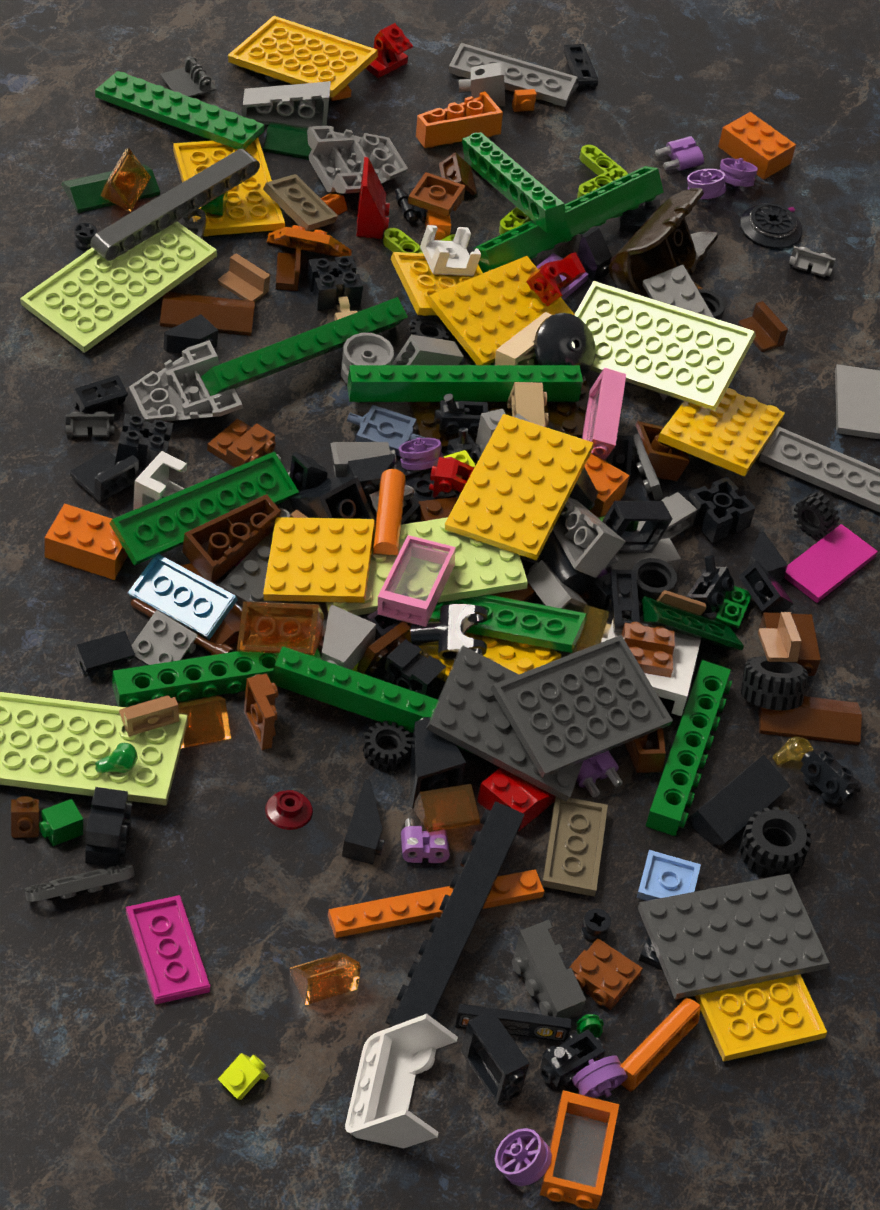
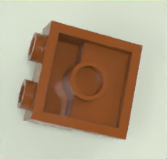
M425 172L408 196V203L448 217L452 210L456 211L464 200L465 185Z
M237 418L207 444V451L236 468L272 453L276 446L275 434L257 423L250 427Z
M639 622L624 623L621 635L643 672L671 677L673 672V651L675 648L674 631L667 630L663 626L655 628L643 626Z
M267 673L247 678L244 703L245 715L261 750L272 748V740L276 735L274 722L277 720L275 698H278V690L275 683L270 682Z
M599 938L596 939L587 951L584 950L569 967L572 968L581 990L592 997L597 1004L604 1005L609 1010L613 1009L638 979L643 970L642 967Z

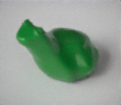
M119 743L111 754L95 762L96 772L125 773L132 770L138 759L135 747L129 743Z

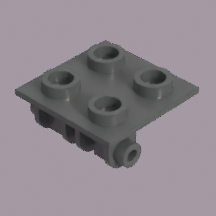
M186 57L184 68L160 74L170 90L180 92L188 97L216 91L211 78L205 74L202 66L197 64L195 57Z

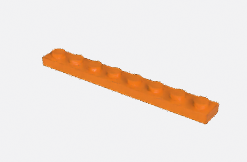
M536 869L498 876L483 909L542 898L544 889ZM447 886L328 910V918L335 938L434 919L435 916L440 918L443 911L439 910L443 898L445 895L451 896L453 889Z

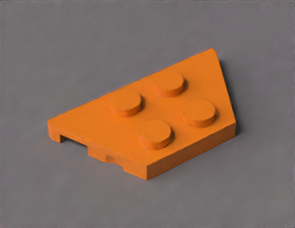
M293 225L292 228L284 227L271 232L267 238V243L295 249L296 243L301 242V250L335 257L351 256L352 254L351 249L331 235H327V232L322 230L306 231L304 227Z

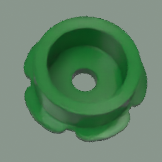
M586 1014L578 1020L577 1032L581 1034L589 1029L594 1037H600L603 1032V1020L598 1015Z

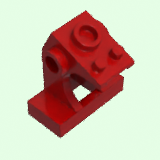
M396 23L380 30L375 36L373 48L378 50V57L365 69L377 78H380L408 63V56L403 52L412 49L413 45ZM387 59H390V60H392V62L387 63L386 60H387Z
M575 252L569 254L564 259L545 263L531 274L526 283L548 307L563 296L561 294L563 289L586 271ZM559 275L565 276L566 279L562 282Z
M439 457L437 467L432 466L430 480L434 481V485H429V490L433 491V498L441 491L450 492L452 489L461 493L474 467L453 457ZM456 475L462 476V477H464L466 480H464V479H462V478H459V477H457Z

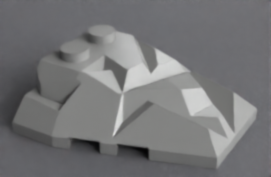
M312 126L307 130L308 144L312 149L309 154V161L327 192H360L364 157H369L381 183L406 173L408 170L388 137L364 133L363 137L352 135V130L346 129L344 133L334 132V127Z
M210 340L186 348L182 351V357L174 362L168 360L164 363V369L158 373L152 371L129 386V390L142 417H145L144 421L153 423L154 420L174 421L217 417L243 408V404L234 388L210 396L201 378L209 369L219 365L218 356Z

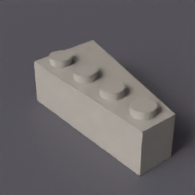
M331 81L245 89L242 116L268 125L271 122H277L304 128L326 126Z
M570 497L553 527V531L573 568L597 578L626 542L580 502Z

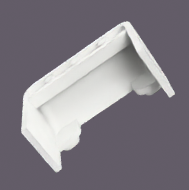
M428 1014L371 1035L363 1046L346 1119V1131L359 1139L399 1148H407L437 1138L438 1131L408 1111L416 1074L429 1070L434 1064L436 1049L457 1042L458 1037Z

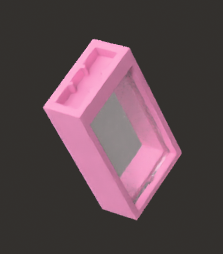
M608 368L602 370L589 391L582 439L593 442L591 453L604 461L616 445L626 380L625 373Z
M408 535L378 595V615L426 627L455 566L456 547Z

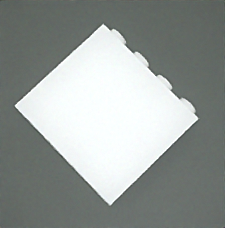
M613 620L612 624H606L601 642L622 634V632L613 631ZM641 623L643 626L655 628V626ZM674 632L675 648L673 651V672L671 677L647 673L645 675L659 697L675 701L672 714L682 716L701 639Z

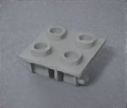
M156 610L131 646L135 657L148 665L181 660L187 652L190 654L194 652L196 648L194 641L198 635Z

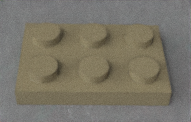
M296 174L267 182L263 188L270 198L299 226L304 227L306 231L335 223L338 215Z

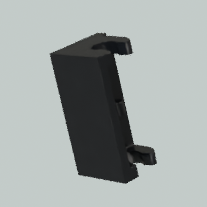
M116 375L75 388L72 404L74 408L80 407L79 412L86 414L87 409L118 400L119 404L124 403L128 392L120 377Z
M122 631L77 644L74 658L84 676L89 674L88 671H91L93 668L125 659L127 663L132 662V658H135V653L126 632Z

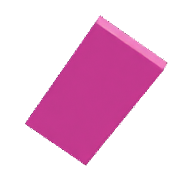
M840 524L788 564L784 578L818 603L874 559L878 551Z
M180 895L126 907V915L155 1005L210 992V984Z

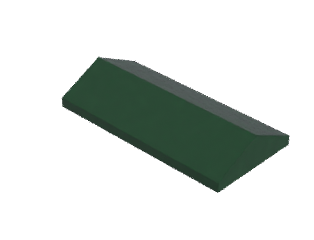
M271 122L267 129L263 151L309 160V154L312 149L308 144V128Z
M144 164L62 182V187L77 213L160 195L153 170Z
M645 596L642 600L644 622L663 626L667 630L699 638L703 642L726 650H743L744 648L742 642L727 624Z

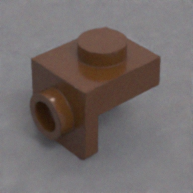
M27 796L11 799V836L13 838L39 836V799Z

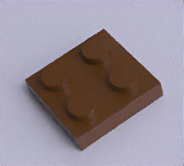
M403 621L371 644L359 662L357 671L365 675L369 672L371 675L376 673L382 667L386 657L405 639L407 640L406 635L410 630L409 625Z

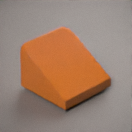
M329 193L321 198L337 215L347 211L344 195Z

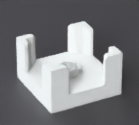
M427 225L420 248L432 273L474 276L481 253L479 249H475L469 255L466 249L471 237L469 228L458 227L453 241L434 240L438 229L437 226Z
M161 451L135 480L133 510L157 501L162 496L166 497L183 490V487L169 481V467L179 472H185L187 463Z

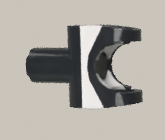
M469 604L442 606L440 608V622H428L426 627L411 624V642L417 646L438 645V656L443 660H455L462 645L481 655H485L487 644L482 640L467 637L465 633L472 626L485 622L488 618V611L484 607Z

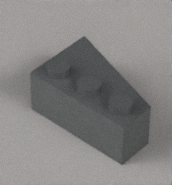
M546 920L521 930L512 965L515 972L521 974L524 979L528 993L536 998L542 1015L569 1019L582 1015L586 998L572 968L566 970L560 957V953L564 952L561 944L555 945L549 933V929L553 928L550 921Z

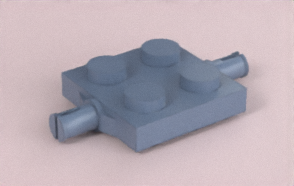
M372 405L369 412L363 417L350 412L347 418V422L360 426L356 435V442H388L390 450H395V455L400 456L399 447L403 443L419 437L426 438L413 434L416 426L415 418Z

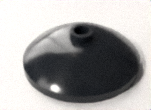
M558 313L549 316L540 324L535 335L534 349L539 365H580L582 377L591 369L596 353L595 341L589 327L579 317L569 313Z

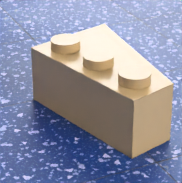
M545 312L496 349L495 365H539L534 349L535 335L540 324L546 318L552 316V314Z
M514 382L507 401V408H512V417L520 414L531 423L543 427L548 426V413H544V406L547 404V392H543V383Z

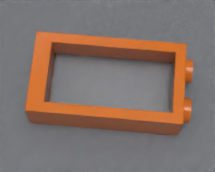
M563 1090L550 1143L551 1163L543 1176L540 1190L541 1196H545L555 1202L564 1201L576 1204V1206L582 1209L592 1208L597 1210L603 1192L619 1104Z

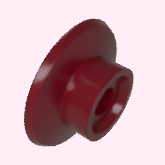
M284 790L277 792L268 799L265 805V813L273 825L281 829L295 830L305 826L311 820L313 807L303 794L294 790Z

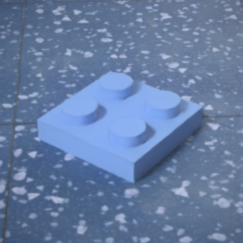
M649 850L637 898L649 901L694 892L701 864Z

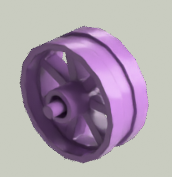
M731 158L721 160L720 170L725 174L726 183L732 184V187H749L754 185V177L758 169L755 165L743 161V158H739V160Z
M697 170L687 177L688 189H703L704 195L700 199L716 198L726 191L725 174L721 170Z
M419 437L403 443L399 447L401 466L407 470H423L437 466L439 457H443L440 440Z
M609 1056L595 1062L593 1059L589 1060L590 1065L580 1070L573 1077L572 1081L575 1087L579 1089L578 1093L580 1095L597 1098L605 1094L606 1097L612 1095L610 1091L621 1085L628 1076L621 1067L618 1057Z
M524 1128L508 1134L501 1141L496 1150L495 1163L496 1167L512 1184L525 1186L536 1182L546 1173L551 1163L552 1154L550 1147L534 1130Z

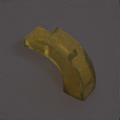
M585 605L583 613H587V621L570 654L601 643L610 612Z

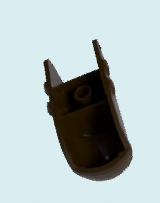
M690 188L671 196L651 215L618 253L612 257L609 264V273L616 286L621 290L649 297L643 287V280L680 265H684L689 275L693 274L698 262L706 258L707 251L718 239L717 232L715 231L690 234L685 219L686 215L692 211V208L704 195L703 189Z

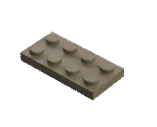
M555 797L542 880L543 887L595 897L608 805L569 798L567 801Z

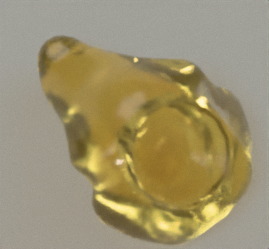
M792 737L773 755V760L777 765L790 760L800 761L807 752L813 751V747L805 738Z

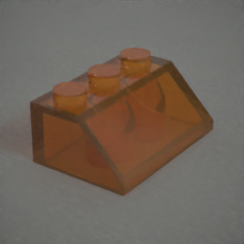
M243 601L237 650L240 652L280 653L282 646L307 655H314L322 638L323 612L320 606L316 604Z

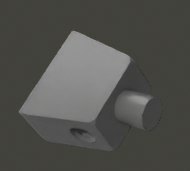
M504 62L472 67L471 79L459 80V92H471L472 97L477 98L479 93L486 91L497 106H505Z

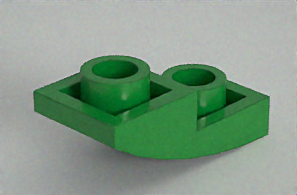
M734 586L732 591H727L724 603L720 607L715 620L739 629L752 597L750 593Z

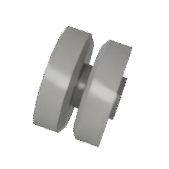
M359 333L348 338L343 346V359L341 362L342 379L347 384L350 365H392L394 350L391 343L384 337L374 333Z

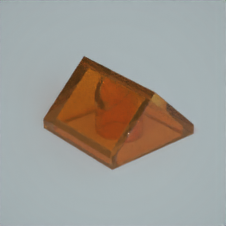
M126 148L101 193L102 197L128 211L133 210L151 178L130 148Z
M215 695L178 703L179 714L188 716L181 748L231 739L224 698Z
M471 784L420 792L413 805L414 812L428 832L480 824Z
M340 952L289 969L304 1004L308 1005L357 990L361 966L360 962Z

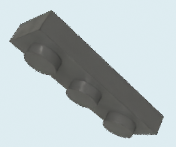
M639 433L632 435L634 436L632 454L634 460L638 458L640 460L639 463H636L640 476H646V480H643L647 494L652 492L655 501L663 499L664 496L658 478L646 453Z

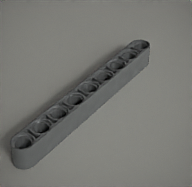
M239 149L99 231L93 236L90 245L105 260L111 261L251 178L258 172L260 163L247 151Z

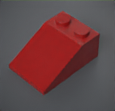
M364 157L356 236L383 239V231L387 230L389 225V217L385 216H389L390 203H386V192L369 157Z
M500 768L481 783L477 802L485 809L491 810L496 801L524 813L520 831L552 805L556 796Z

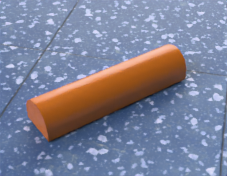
M388 469L381 474L373 554L398 555L406 480L404 473L397 469Z
M684 999L621 1064V1067L628 1076L621 1084L630 1092L633 1091L699 1023L700 1004L692 999Z

